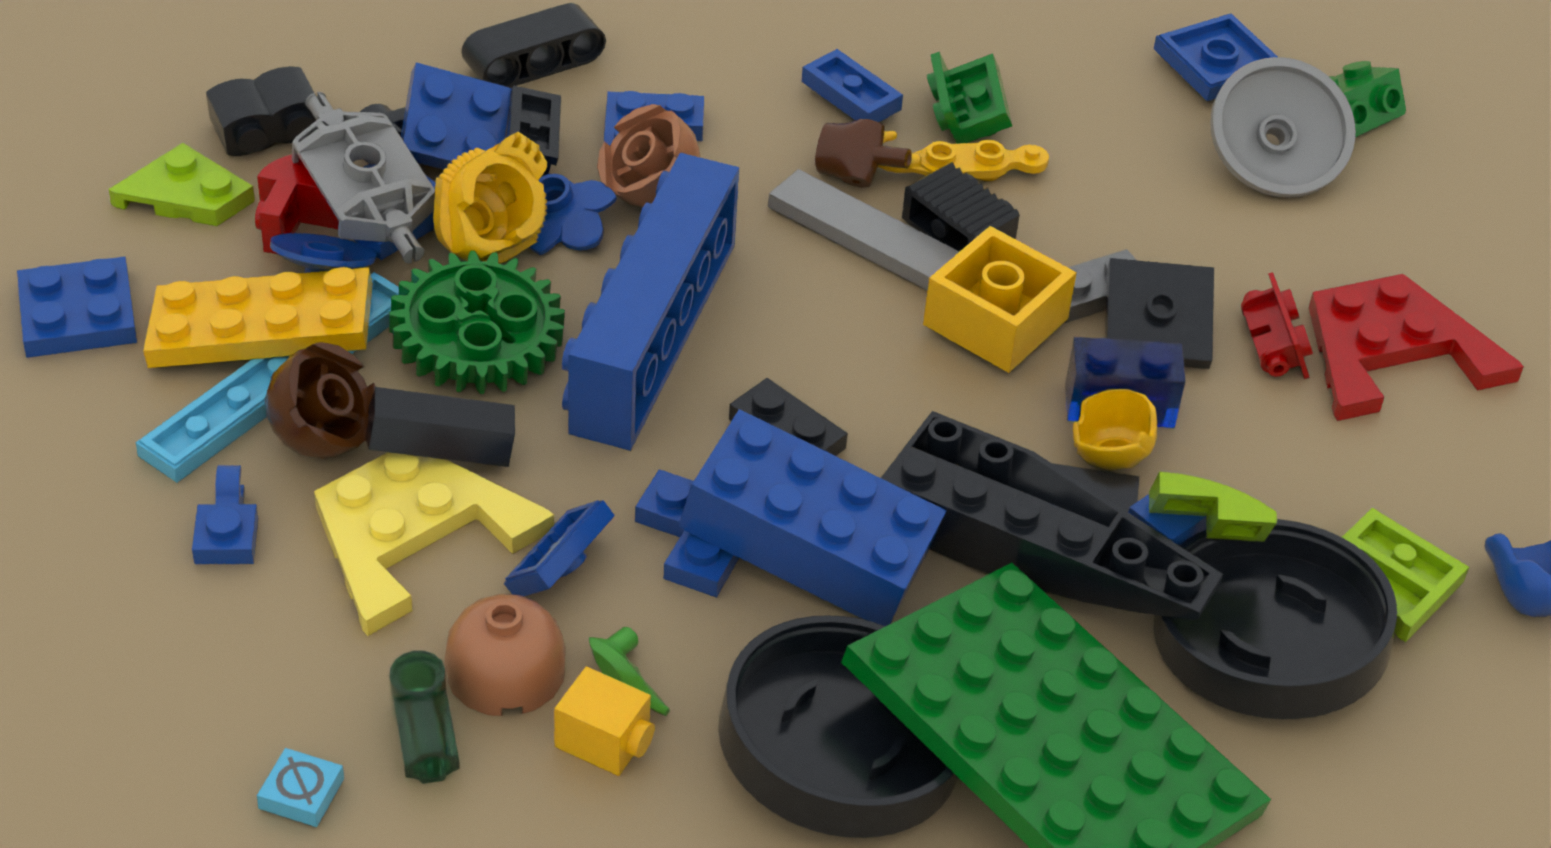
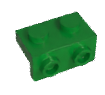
M940 51L930 55L934 72L927 74V80L935 100L939 101L933 104V110L941 130L950 129L957 144L969 143L982 137H988L1013 126L1000 69L993 53L948 70Z
M1359 61L1345 65L1342 68V74L1329 76L1342 90L1350 104L1355 121V137L1406 113L1399 68L1372 67L1370 61Z

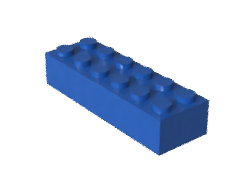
M680 153L670 172L663 171L661 173L654 201L644 204L635 235L626 236L622 245L619 264L616 269L609 268L607 270L598 302L589 303L584 313L582 330L578 338H570L564 349L562 369L568 371V383L563 394L562 408L568 411V434L631 451L735 247L739 167Z

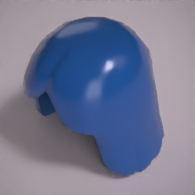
M1502 533L1488 537L1484 544L1485 551L1494 565L1501 589L1508 602L1517 612L1532 617L1551 616V540L1525 548H1512L1509 539Z

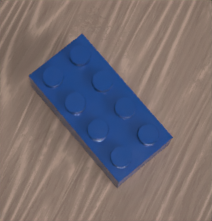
M739 409L693 481L678 528L864 620L887 626L891 624L920 569L947 510Z

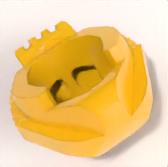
M516 132L486 151L474 148V150H469L468 153L463 152L462 156L458 155L457 159H453L452 163L447 165V168L443 170L439 178L436 177L433 214L434 229L437 239L451 253H454L464 261H468L470 251H475L479 261H487L489 256L495 252L498 254V264H502L538 242V234L541 233V228L544 227L543 223L546 221L545 216L547 215L545 211L547 210V205H545L547 204V199H545L547 194L544 192V184L539 182L547 168V161L540 151L539 145L520 132Z

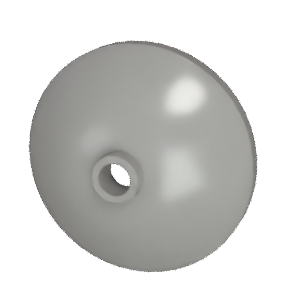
M1264 58L1248 63L1235 71L1219 90L1212 106L1210 118L1212 140L1220 159L1227 169L1248 187L1263 194L1276 197H1301L1326 187L1347 165L1355 143L1354 116L1342 90L1321 70L1303 61L1291 58ZM1266 134L1276 136L1279 140V145L1271 144L1267 140Z

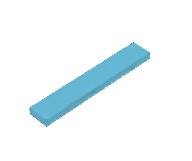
M375 272L371 274L373 286L367 343L389 327L392 295L399 294V287ZM357 350L348 351V352L351 353V354H353V353L356 352ZM290 356L250 360L135 442L138 457L178 483L267 417L265 396L271 376Z

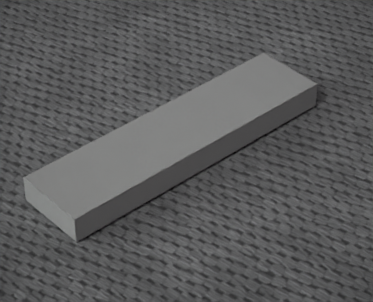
M800 169L769 193V208L928 290L929 277L959 253V251Z

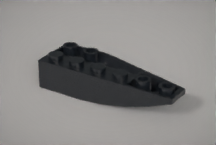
M934 411L929 414L881 477V479L947 510L930 550L989 574L1013 563L1044 592L1126 611L1198 620L1222 580L1223 574L1034 451Z

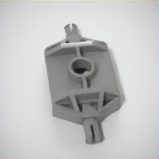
M317 92V97L315 93H312L307 97L305 105L311 111L316 121L293 140L292 161L297 163L299 158L301 159L339 220V238L377 242L390 241L395 244L405 263H412V258L414 262L420 260L424 255V249L420 246L412 231L434 211V187L387 115L375 112H343L341 108L334 110L323 92ZM363 159L376 166L364 168L355 165L353 162Z

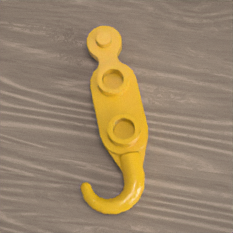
M885 131L883 144L895 140L897 133L895 131ZM994 140L959 144L936 141L922 150L913 152L908 169L878 165V167L888 172L918 173L927 176L953 162L955 168L960 167L962 173L967 172V174L972 175L975 179L994 181L1006 174L1007 171L1013 169L1031 174L1041 173L1048 167L1049 154L1042 147L1030 144L1023 145L1015 150L1004 149L1001 143Z

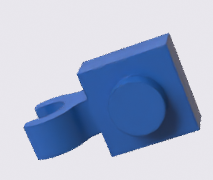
M218 465L215 483V504L197 505L192 544L194 564H254L259 519L257 505L244 504L245 488L244 485H240L241 465Z

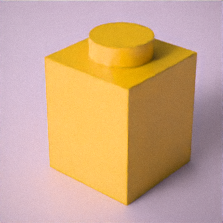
M586 666L554 708L555 747L620 776L633 756L637 758L642 757L652 741L655 725L650 722L651 695Z

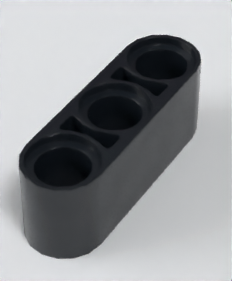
M567 3L480 29L472 33L465 40L461 54L463 60L480 80L511 88L594 61L604 50L606 37L578 4Z

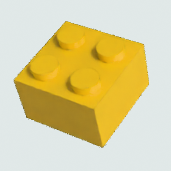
M989 226L929 277L923 325L1010 373L1068 320L1077 272Z

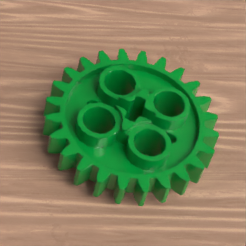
M470 251L468 261L461 262L454 253H449L447 265L443 266L438 261L429 259L428 273L413 268L411 270V282H399V294L392 295L389 333H393V349H402V363L416 362V375L418 377L433 371L435 373V386L439 387L448 379L456 380V392L461 393L467 383H475L479 394H484L487 383L494 382L502 392L507 391V379L513 378L518 383L526 385L528 370L542 375L544 373L545 361L554 362L556 360L557 347H562L565 310L560 309V294L550 293L551 281L549 279L536 281L537 269L534 267L522 272L518 271L517 258H513L505 265L498 264V254L495 252L489 256L487 261H479L477 253Z

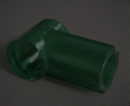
M413 650L399 656L390 667L389 680L392 712L397 724L406 778H414L422 784L444 781L447 775L460 768V760L448 701L444 664L433 653Z

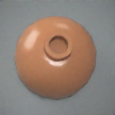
M651 104L633 110L621 118L614 126L619 133L613 139L611 145L604 141L599 151L597 169L601 182L610 187L620 199L632 206L643 208L646 202L652 203L654 201L661 173L663 171L670 172L680 153L700 158L701 156L695 134L690 127L672 110L667 111L661 105Z
M496 594L481 598L464 609L448 632L444 660L448 684L452 694L465 706L486 715L502 716V708L513 709L521 706L522 714L531 712L554 698L564 682L566 647L556 619L536 601L514 594Z

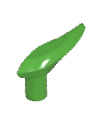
M622 627L608 639L589 637L592 654L602 673L650 694V710L667 716L670 709L643 679L638 667L626 657V654L638 645L637 634L629 627Z

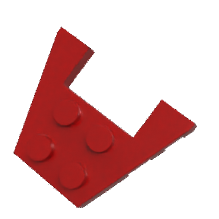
M1404 274L1312 292L1309 311L1318 350L1323 352L1326 364L1324 376L1327 388L1332 389L1334 398L1332 411L1337 421L1380 412L1384 395L1367 371L1449 354L1477 391L1515 383L1520 379L1524 366L1519 360Z

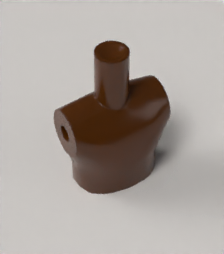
M858 119L850 123H825L818 139L815 166L819 174H830L839 177L849 185L866 188L871 186L878 165L908 169L912 160V152L908 148L883 146L885 126L877 121Z

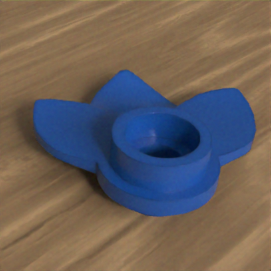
M560 174L542 176L539 182L544 184V192L547 194L545 198L547 199V204H545L547 205V210H545L547 212L545 216L546 221L543 223L544 227L541 228V233L538 234V242L529 248L534 253L543 255L559 242H562L567 248L578 251L598 246L604 235L603 224L598 213L606 210L616 202L617 197L610 187L595 180L574 184Z

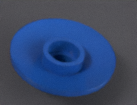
M285 233L275 235L270 239V248L283 258L305 267L304 273L329 271L338 267L350 269L363 268L372 265L376 261V252L373 249L338 237L309 233Z

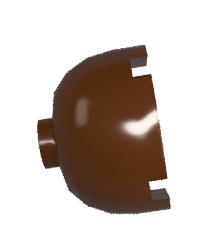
M319 342L292 354L272 374L265 396L266 416L273 432L286 447L299 455L328 459L353 451L366 441L368 407L376 386L375 383L369 386L366 385L364 378L358 372L364 366L357 357L338 345Z

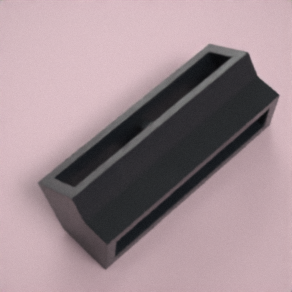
M375 387L368 407V424L365 435L369 450L509 467L515 438V405Z

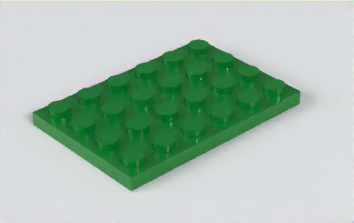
M1013 563L848 645L841 661L1029 848H1214L1261 817L1271 801V798L1244 773L1234 766Z

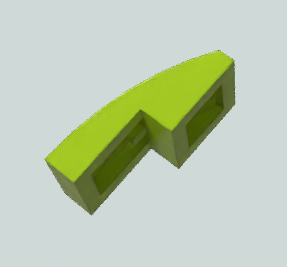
M1159 471L1149 490V513L1206 516L1207 538L1264 542L1277 524V512L1242 491L1208 479Z

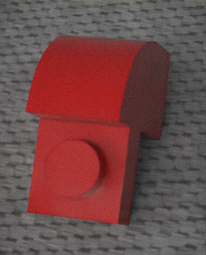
M292 154L271 162L260 171L257 176L260 201L255 213L256 229L261 230L264 252L277 254L270 248V239L279 234L296 233L300 223L338 229L339 220L300 158L299 162L293 163Z

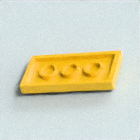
M338 267L329 271L282 272L273 276L249 278L232 276L215 281L191 283L176 281L168 285H157L143 349L147 367L156 368L291 356L298 350L306 349L310 345L319 342L338 345L346 351L365 350L367 348L373 286L370 268L350 269Z

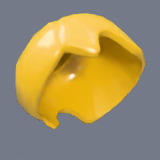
M1110 389L1088 396L1081 403L1079 420L1073 422V441L1077 454L1089 465L1109 471L1135 467L1151 454L1157 440L1155 406L1146 395L1129 389Z

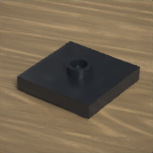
M1110 258L1107 269L1104 360L1209 369L1213 360L1214 267Z

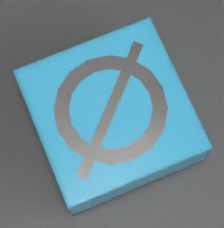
M285 748L257 794L258 808L317 827L344 781L343 765Z

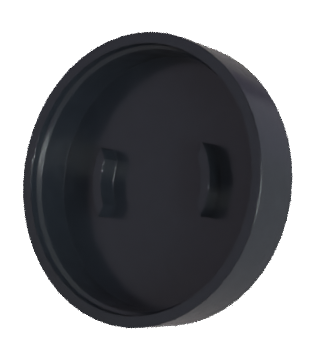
M1277 519V524L1264 542L1207 538L1206 530L1180 545L1223 574L1220 585L1198 620L1154 615V636L1159 653L1172 673L1192 691L1212 703L1238 713L1270 719H1302L1325 715L1356 702L1365 696L1381 679L1387 668L1392 649L1397 619L1396 598L1392 586L1382 569L1372 558L1353 543L1334 533L1312 525Z
M830 615L809 616L786 621L769 628L751 640L740 652L731 668L719 714L718 731L723 755L737 780L758 802L770 811L798 826L815 832L848 838H870L895 834L922 823L936 813L950 797L956 785L958 777L841 663L848 645L885 627L883 625L858 618Z

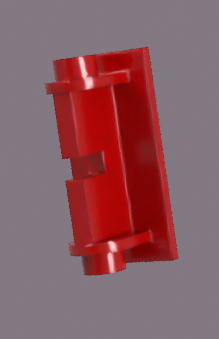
M1268 273L1272 288L1264 291H1249L1245 294L1241 303V311L1245 316L1251 336L1253 337L1262 370L1271 376L1279 377L1286 374L1290 368L1300 365L1304 379H1308L1310 377L1304 357L1312 355L1313 351L1304 325L1296 327L1292 325L1291 321L1300 318L1290 289L1280 292L1274 273Z

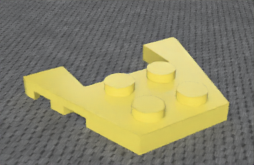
M387 452L314 491L316 509L335 558H338L349 596L354 600L362 630L367 636L412 612L411 595L386 570L387 568L474 520H479L512 554L542 538L554 526V514L548 509L447 459Z

